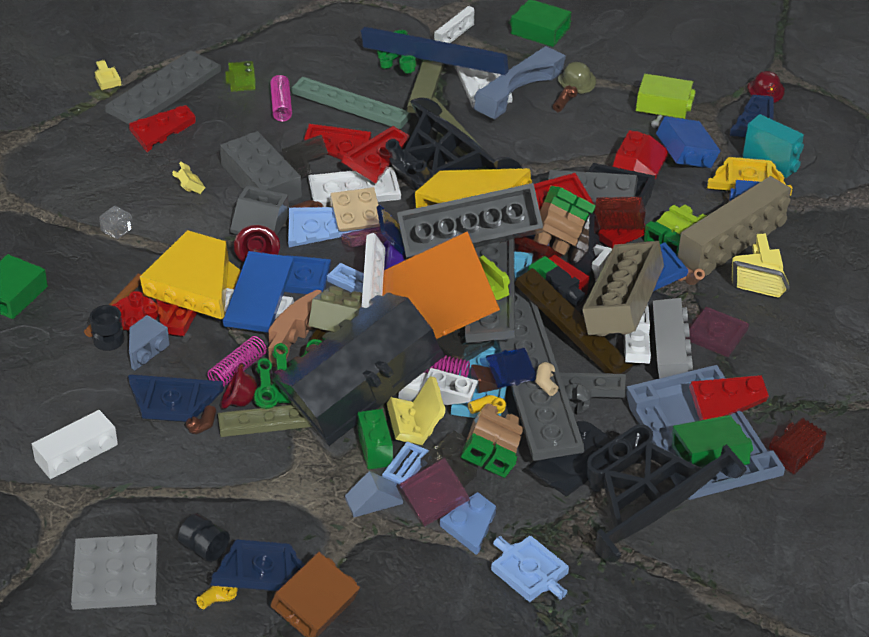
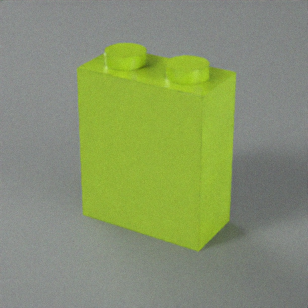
M644 74L638 92L636 111L685 119L687 111L691 112L696 90L692 89L693 81Z

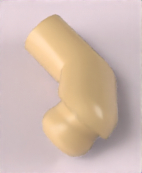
M544 362L537 368L535 381L548 395L553 396L558 391V386L550 379L553 376L551 372H555V367L553 364Z

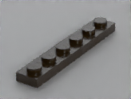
M534 268L516 279L515 285L606 374H626L631 370L633 364L625 362V357L604 336H598L597 334L588 335L585 318Z

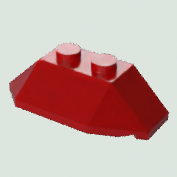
M629 130L616 153L613 167L655 175L656 178L669 152L650 135Z

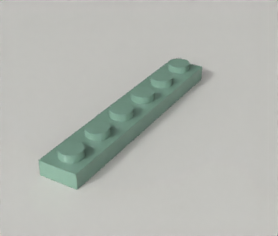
M302 77L292 87V94L302 98H307L391 127L395 126L398 129H401L410 120V113L407 110Z

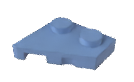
M477 492L440 519V527L477 555L481 549L483 538L488 533L489 524L493 521L496 514V506Z

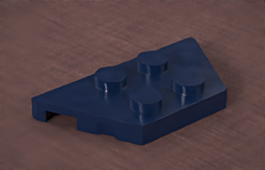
M130 374L128 376L129 385L142 418L186 422L189 418L198 417L204 411V408L209 406L224 389L223 381Z
M236 539L230 552L223 558L217 572L213 573L210 583L211 586L278 591L304 566V563L297 558L296 552L290 544Z

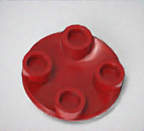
M133 291L128 297L112 305L121 312L124 330L130 331V327L146 315L155 320L158 317L157 304L151 298L143 296L140 291Z

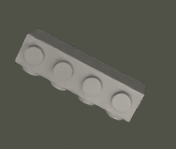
M681 298L654 300L653 311L659 379L693 370L692 356H687V354H691L690 339H685L690 337L689 323H684L688 321L687 307H682Z

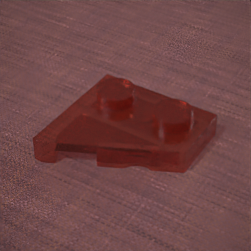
M526 237L515 238V244L519 246V251L539 254L538 259L544 256L550 258L554 254L560 258L562 256L561 253L548 245H542Z

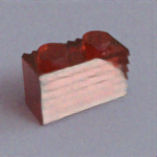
M597 197L594 212L600 230L603 228L605 230H624L625 228L627 230H642L644 228L646 212L642 197Z
M801 418L795 424L790 423L781 437L775 436L770 442L769 449L775 452L785 469L796 474L799 469L805 466L811 458L823 449L827 433L825 430L822 431L821 428H818L817 425L814 426L813 423H809L808 420Z

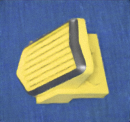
M766 233L757 234L756 244L752 245L753 254L732 258V284L738 289L781 298L788 292L790 287L783 271L779 249H769Z

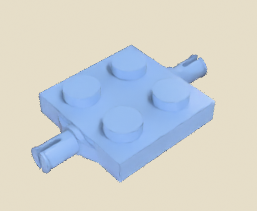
M531 535L522 542L513 545L509 544L501 536H499V539L496 538L494 546L499 548L503 554L492 563L491 570L527 601L531 602L545 591H551L560 600L566 596L567 590L559 585L557 581L568 574V565Z

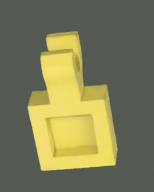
M104 60L96 62L99 70L95 72V79L101 90L121 85V78L114 67L108 68Z
M180 162L181 169L179 172L173 171V176L181 181L180 185L186 191H194L201 194L205 186L198 176L191 172L189 165Z

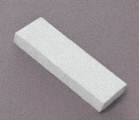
M466 7L435 31L434 40L451 43L473 26L474 8Z

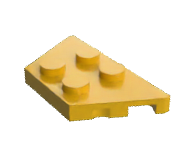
M728 157L724 164L716 170L715 176L708 179L707 188L730 190L735 188L736 180L761 182L769 176L785 185L786 183L784 182L783 174L776 169L775 164L770 160ZM787 185L788 187L791 188V192H790V196H791V195H792L793 187H792L791 185Z

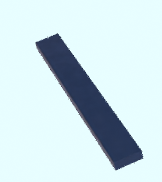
M369 27L361 29L364 48L405 56L410 55L415 58L506 75L509 72L507 54Z

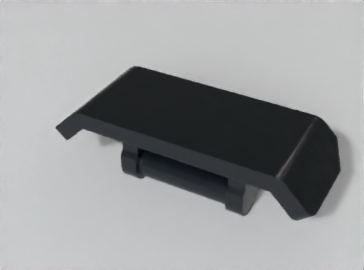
M595 209L592 214L589 213L582 232L577 239L576 246L570 245V264L586 275L593 271L592 262L597 258L593 248L600 243V237L594 233Z

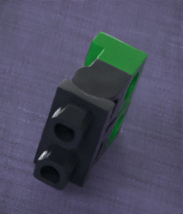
M546 256L528 266V271L534 268L583 315V310L577 307L585 300V293L579 289L580 280L576 277L571 278L569 273Z

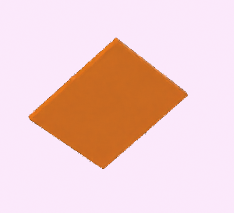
M468 231L384 270L382 296L386 293H392L393 295L408 297L432 327L436 339L500 310Z

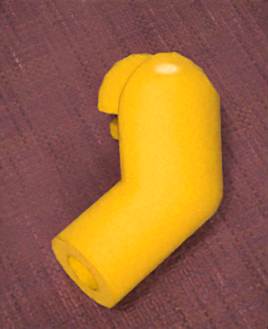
M488 395L468 402V409L471 414L480 412L486 404L490 403L497 407V414L504 412L506 402L503 398Z
M212 586L196 598V603L201 609H206L214 602L231 601L236 597L238 588Z

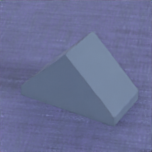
M370 471L345 495V500L353 517L403 504V499L395 483Z

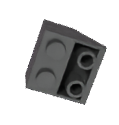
M247 185L237 200L230 232L238 234L248 226L261 225L268 227L277 235L289 217L288 195Z

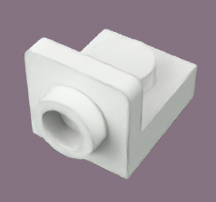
M596 245L593 248L597 257L592 262L596 281L612 248Z

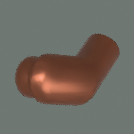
M571 85L564 87L560 96L553 104V109L561 112L570 98L577 96V88L571 87Z

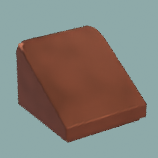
M476 364L471 365V378L478 380L476 387L478 393L502 388L495 369Z

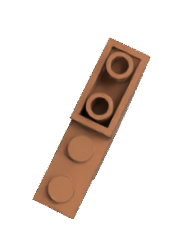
M315 290L295 301L278 316L269 328V360L273 367H277L276 359L272 355L276 344L282 343L287 346V359L292 343H296L298 337L306 338L308 332L314 329V327L309 326L312 299L320 294L321 290ZM276 350L277 353L284 354L282 350Z

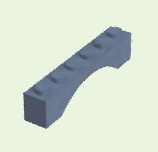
M547 46L536 51L533 55L510 69L506 75H501L479 89L474 96V109L496 119L506 112L508 97L516 88L531 82L552 80L563 72L566 55Z

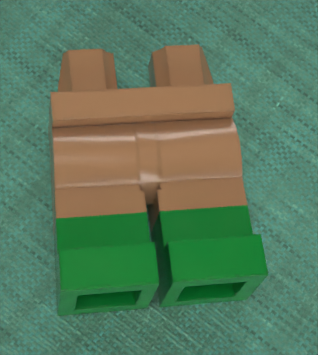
M550 186L540 211L543 233L535 234L534 242L547 247L551 237L556 240L551 250L565 255L570 245L576 246L583 225L589 213H593L596 205L577 197V195L561 187Z
M488 403L472 422L461 458L480 467L486 462L484 469L505 478L516 464V451L524 427L519 425V417L507 414L503 418L497 415V407ZM475 448L481 452V456H474L470 452L471 449ZM495 459L503 462L504 467H497L493 462Z

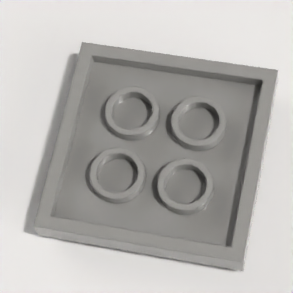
M157 534L76 539L71 596L72 610L156 605Z

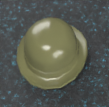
M572 62L559 75L558 82L563 88L568 85L577 88L578 94H583L594 89L596 78L586 64Z

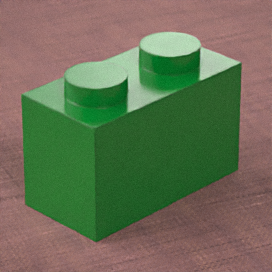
M383 409L358 412V435L367 469L388 467L393 461V444Z

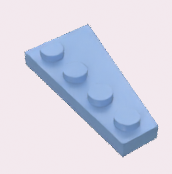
M333 207L289 208V247L379 230V227L339 231Z

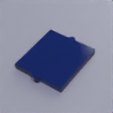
M381 205L376 206L382 235L401 255L406 254L400 225Z
M525 348L511 351L504 350L501 353L486 356V361L497 388L511 385L519 386L520 383L536 380V372Z

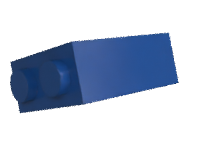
M665 116L656 132L677 164L712 168L721 151L700 121Z

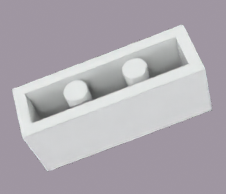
M97 410L32 443L35 462L52 479L118 445L115 426L100 410Z

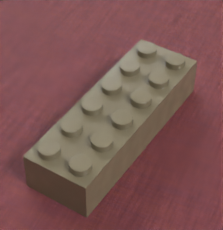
M772 176L764 179L681 232L678 258L686 267L694 271L702 269L706 276L709 275L711 271L720 265H724L729 259L739 255L744 249L755 244L757 234L766 233V236H768L770 232L784 225L787 220L786 213L790 203L791 188Z
M659 241L614 245L582 309L588 335L630 334L636 331L664 267Z

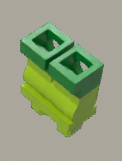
M685 204L681 207L672 205L669 211H666L656 222L650 221L645 225L644 242L655 241L653 238L659 236L660 244L666 242L670 248L677 246V252H673L678 257L681 232L705 218L706 215L702 214L696 217L692 215L693 210L691 207Z

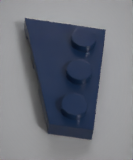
M752 95L745 106L744 112L738 117L737 123L732 126L730 136L746 137L748 123L759 114L773 120L774 96Z

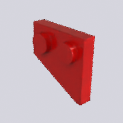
M633 216L632 219H610L607 225L598 232V236L601 242L613 249L616 244H625L645 235L646 224Z
M156 299L160 323L168 327V334L185 336L197 312Z

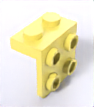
M432 376L428 378L413 402L391 397L387 402L395 439L402 442L423 445L428 436L432 434L438 421L445 414V405L441 397L440 387L436 377Z

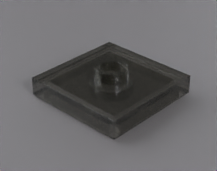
M465 326L436 339L444 356L447 355V358L451 356V360L453 357L455 360L458 358L459 361L462 359V364L464 360L467 362L494 345V340L466 343Z

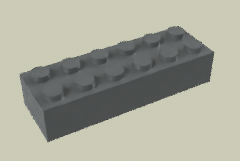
M534 183L397 212L407 259L467 231L474 247L543 233V224Z

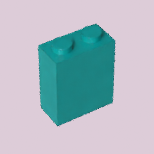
M759 114L748 123L743 158L770 160L775 164L776 169L783 174L784 178H787L800 167L801 162L799 158L804 148L802 143L804 134Z

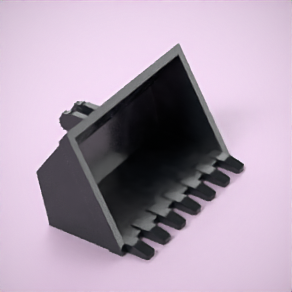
M386 293L384 296L376 295L370 300L372 305L368 308L361 307L354 312L356 314L355 318L343 320L338 324L339 330L335 333L327 332L323 335L324 341L322 343L310 345L306 348L308 352L302 358L296 356L290 360L291 366L286 370L278 369L273 373L275 378L272 381L328 446L358 424V412L376 410L444 357L432 327L408 297L393 295L392 293Z

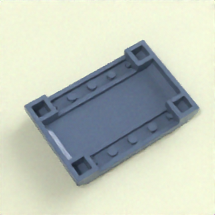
M714 365L627 386L626 396L630 410L637 422L647 425L652 429V443L678 456L672 448L673 425L699 421L689 389L691 381L725 379V376L719 367ZM741 411L731 414V417L741 426L742 431L747 438L751 439L753 444V452L750 453V464L745 465L747 468L746 472L741 477L735 479L719 472L690 496L688 500L784 475L785 467L773 450L767 451ZM678 473L670 476L675 486L687 479Z

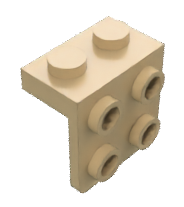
M374 187L330 193V207H333L339 231L379 227L382 225V217Z

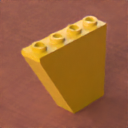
M526 168L439 171L415 191L416 208L531 184V170Z
M187 230L140 276L143 295L223 319L225 316L229 265L226 241Z

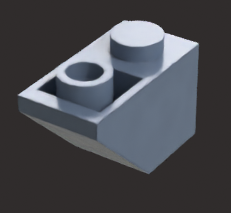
M148 315L130 327L129 354L131 369L134 371L170 345L168 327Z

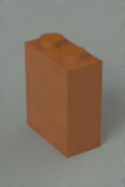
M318 552L276 592L270 606L305 637H318L354 601L360 587L351 576L345 575L338 569L330 558Z

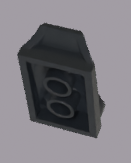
M592 163L588 172L637 175L638 181L633 214L642 211L651 197L655 175Z
M587 421L576 422L584 444L583 453L536 460L529 464L531 472L566 497L589 480L587 477V461L589 456L613 440ZM619 451L615 452L614 454L616 456H619Z

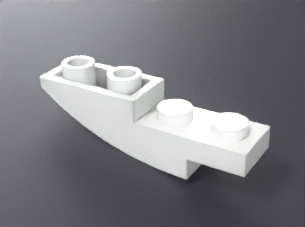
M648 304L636 331L624 334L625 362L650 364Z
M430 368L428 374L422 373L399 391L398 398L413 402L428 378L432 376L437 379L444 405L466 403L471 401L478 385V380Z

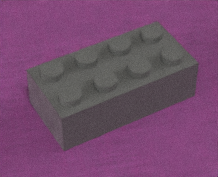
M258 131L220 145L222 167L243 190L248 185L287 194L289 202L302 197L301 176Z

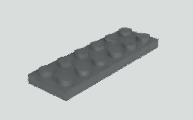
M190 50L106 104V113L127 124L156 115L221 72V65Z

